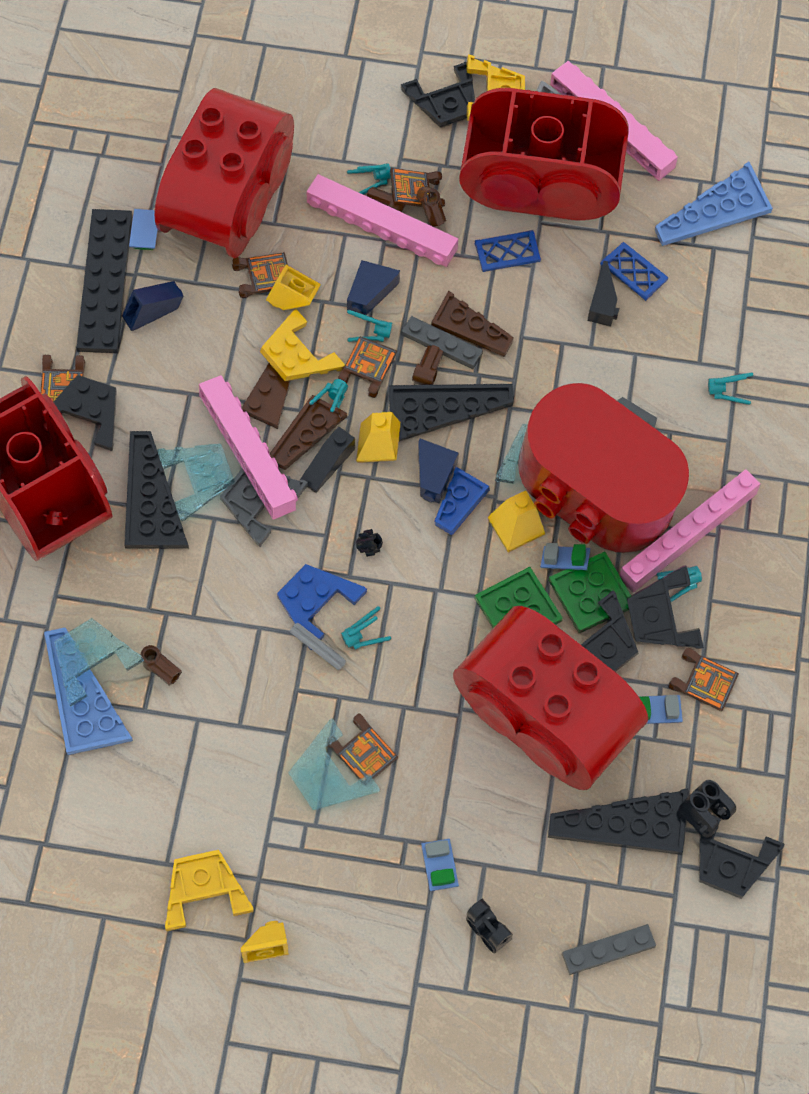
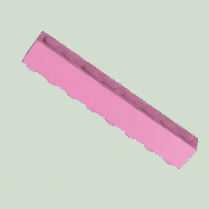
M567 61L551 74L550 85L562 95L597 99L619 109L626 117L629 125L626 152L658 181L675 169L678 158L675 152L668 149L658 137L652 135L646 126L641 125L635 120L631 113H627L617 101H614L607 95L605 90L600 89L594 84L590 77H586L576 65Z
M319 174L307 190V203L312 207L320 208L331 216H337L349 224L357 225L366 232L378 235L383 240L396 243L400 248L409 249L420 257L424 256L432 260L437 265L447 267L458 250V238Z
M222 375L200 383L199 396L272 519L274 520L295 511L296 501H298L295 491L293 489L290 490L286 476L278 470L277 461L275 458L270 457L269 449L265 442H261L257 428L252 427L250 424V417L247 412H243L241 409L239 398L237 396L234 397L232 394L230 383L228 381L225 382Z
M745 469L624 565L620 572V577L624 584L634 593L757 495L760 483Z

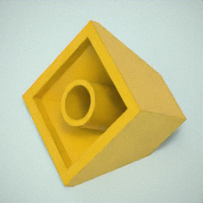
M285 265L266 301L282 310L308 306L321 284Z
M393 412L372 413L361 422L356 458L358 463L397 460L401 422Z
M526 490L508 498L488 516L489 522L507 552L545 535L537 508Z
M270 921L265 923V926H261L241 947L243 962L248 963L289 955L284 923Z

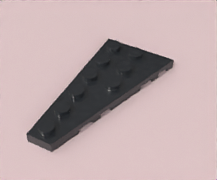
M513 384L389 385V411L393 412L401 422L399 441L513 406Z
M130 431L125 549H189L151 431Z
M688 788L672 793H660V795L643 796L616 801L607 805H595L591 808L551 813L548 838L682 855L686 819L680 814L679 805L687 798Z

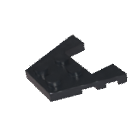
M467 62L454 66V72L459 83L424 94L418 80L415 79L401 84V91L440 128L466 119L468 102L475 101L472 74L467 73Z
M77 375L55 399L54 404L61 415L65 413L101 425L94 444L110 451L113 450L117 389L116 387Z
M686 565L627 598L636 642L687 646L698 649L704 648L699 628L677 632L669 590L691 585Z
M612 591L598 602L611 621L581 645L616 672L639 653L616 593Z
M713 816L717 820L719 825L721 818ZM716 832L710 837H704L700 834L699 882L742 899L781 852L785 844L766 836L759 855L756 857L714 840Z

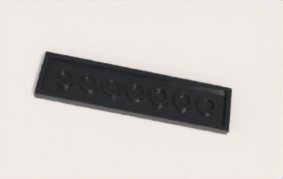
M92 209L76 346L77 352L118 354L133 216L130 210Z

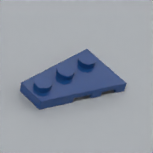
M458 467L454 469V475L451 482H449L445 499L442 500L434 521L435 526L450 535L456 532L490 491L487 484Z

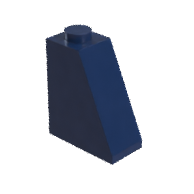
M361 260L347 298V310L367 315L399 284L400 270Z
M175 281L134 289L122 317L131 331L137 330L177 310L184 295Z
M420 438L418 441L420 496L428 502L440 504L458 463L459 452Z

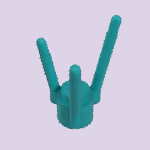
M388 163L359 166L357 169L347 170L348 174L373 172L374 179L379 180V182L358 192L363 195L371 187L377 188L381 185L388 184L387 180L391 179V168Z
M351 310L347 311L350 315L375 323L374 333L377 336H367L364 338L381 342L384 341V337L390 338L392 322L377 320ZM359 337L348 338L347 341L357 342Z
M753 373L723 378H709V395L714 394V399H724L750 405L751 401L723 395L722 392H726V383L745 380L747 377L753 376Z
M335 379L332 384L327 383L325 388L309 404L313 405L328 391L329 397L334 400L330 412H334L336 407L340 409L345 397L344 395L348 390L347 383L341 379Z
M698 566L687 567L691 585L671 596V602L688 591L697 588L696 583L702 581V575ZM675 570L657 573L658 580Z
M379 606L351 627L341 632V636L348 648L353 646L356 650L362 646L391 640V636L360 642L363 639L360 631L378 619L377 616H374L368 620L380 610Z

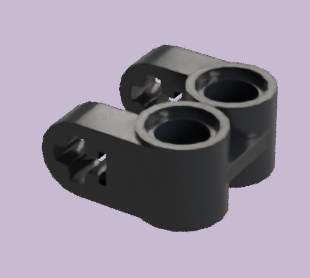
M713 780L704 781L679 805L682 817L704 837L712 836L719 827L717 820L711 815L708 808L723 820L729 819L736 812V805L733 800Z
M483 898L469 908L466 918L467 923L481 937L483 943L492 953L495 954L512 940V932L506 925L497 920L491 911V907Z

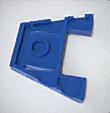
M305 564L277 593V597L294 624L299 623L318 639L322 640L324 633L309 621L337 592L355 605L367 593V588Z

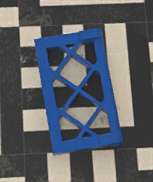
M533 230L475 240L474 243L482 272L541 262ZM528 237L529 242L525 244L518 239ZM512 241L508 248L499 244V242ZM515 243L524 247L520 255L510 250ZM493 244L489 251L484 250L482 245ZM496 246L505 251L501 258L491 254ZM526 250L533 253V256L522 257ZM507 253L517 258L506 261L503 260ZM489 256L497 262L487 264L486 259Z
M622 242L600 263L602 265L603 261H608L610 272L645 301L668 280L664 273L625 242ZM624 251L631 257H620V254ZM618 261V269L614 268L610 263ZM621 261H632V269H621ZM635 261L646 269H635ZM622 273H633V281L629 280ZM636 273H647V281H636ZM650 273L656 276L658 280L650 281ZM637 285H648V289L644 292Z

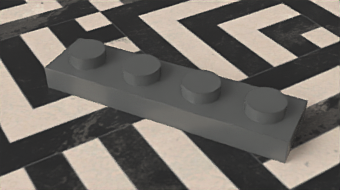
M413 316L410 317L402 330V336L425 347L431 345L438 346L444 351V356L471 369H474L483 354L482 349Z
M646 924L563 951L562 956L569 975L655 948L656 943L649 925Z

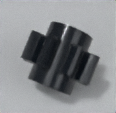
M369 529L358 534L356 546L360 553L365 552L366 557L380 552L383 541L378 533L373 534V530Z

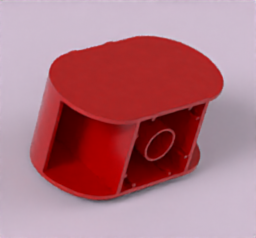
M218 88L211 89L200 102L163 173L155 203L154 216L157 229L163 233L175 229L225 247L227 255L232 258L240 256L258 230L266 208L287 172L293 149V116L287 112Z
M496 88L486 91L475 99L471 107L459 176L460 185L471 199L496 210L576 221L603 217L612 212L620 200L629 134L628 121L619 109L597 99L516 88Z
M27 376L21 378L22 387L0 398V511L24 548L37 562L110 520L113 516L105 496L108 493L106 485L90 455L78 440H74L66 421L51 398L46 393L41 394L35 384ZM49 510L61 511L62 516L68 517V520L64 519L63 525L46 524V517H43L42 514H49Z
M573 383L558 387L546 394L537 403L529 418L518 460L522 483L528 493L536 499L534 505L540 513L551 519L558 515L570 524L568 527L570 534L581 543L588 544L590 541H593L603 549L620 553L643 550L665 533L677 506L686 492L689 481L687 459L677 444L600 388L584 383Z
M524 606L512 607L453 672L455 684L461 695L487 725L501 735L506 736L521 748L541 769L565 784L579 790L590 789L599 776L648 722V714L643 702L621 676L548 618Z

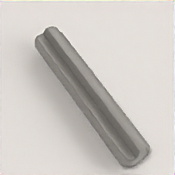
M295 623L291 628V634L337 670H340L345 665L346 660L302 625Z

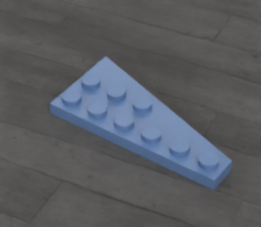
M747 162L743 168L731 173L730 177L718 182L699 195L695 201L686 204L682 210L676 214L673 213L657 224L655 232L661 245L664 246L769 214L773 208L750 162Z
M66 627L44 632L67 755L133 741Z

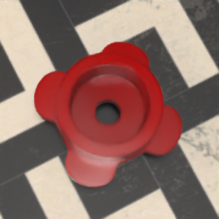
M49 510V514H42L43 517H46V524L63 525V520H68V517L62 516L61 511Z

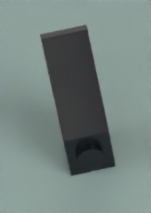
M603 261L587 321L611 327L613 319L617 320L620 308H616L618 299L608 261Z
M338 426L325 441L301 477L302 480L308 482V488L315 493L319 491L355 450V437Z

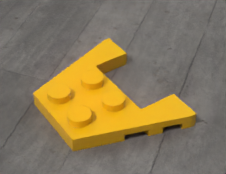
M468 54L467 73L486 75L487 91L496 88L525 90L524 75L504 67L499 69L492 66L491 62L486 60L484 62L475 59V56ZM468 102L467 121H469L473 102Z
M297 309L293 310L261 347L260 353L284 381L309 377L310 374L315 373L327 374L328 371L332 370L342 371L345 364L335 352L317 360L294 334V332L306 327L307 320Z
M219 850L174 859L167 918L165 921L166 931L186 927L182 904L225 894L230 896L233 916L254 912L252 904L249 902Z

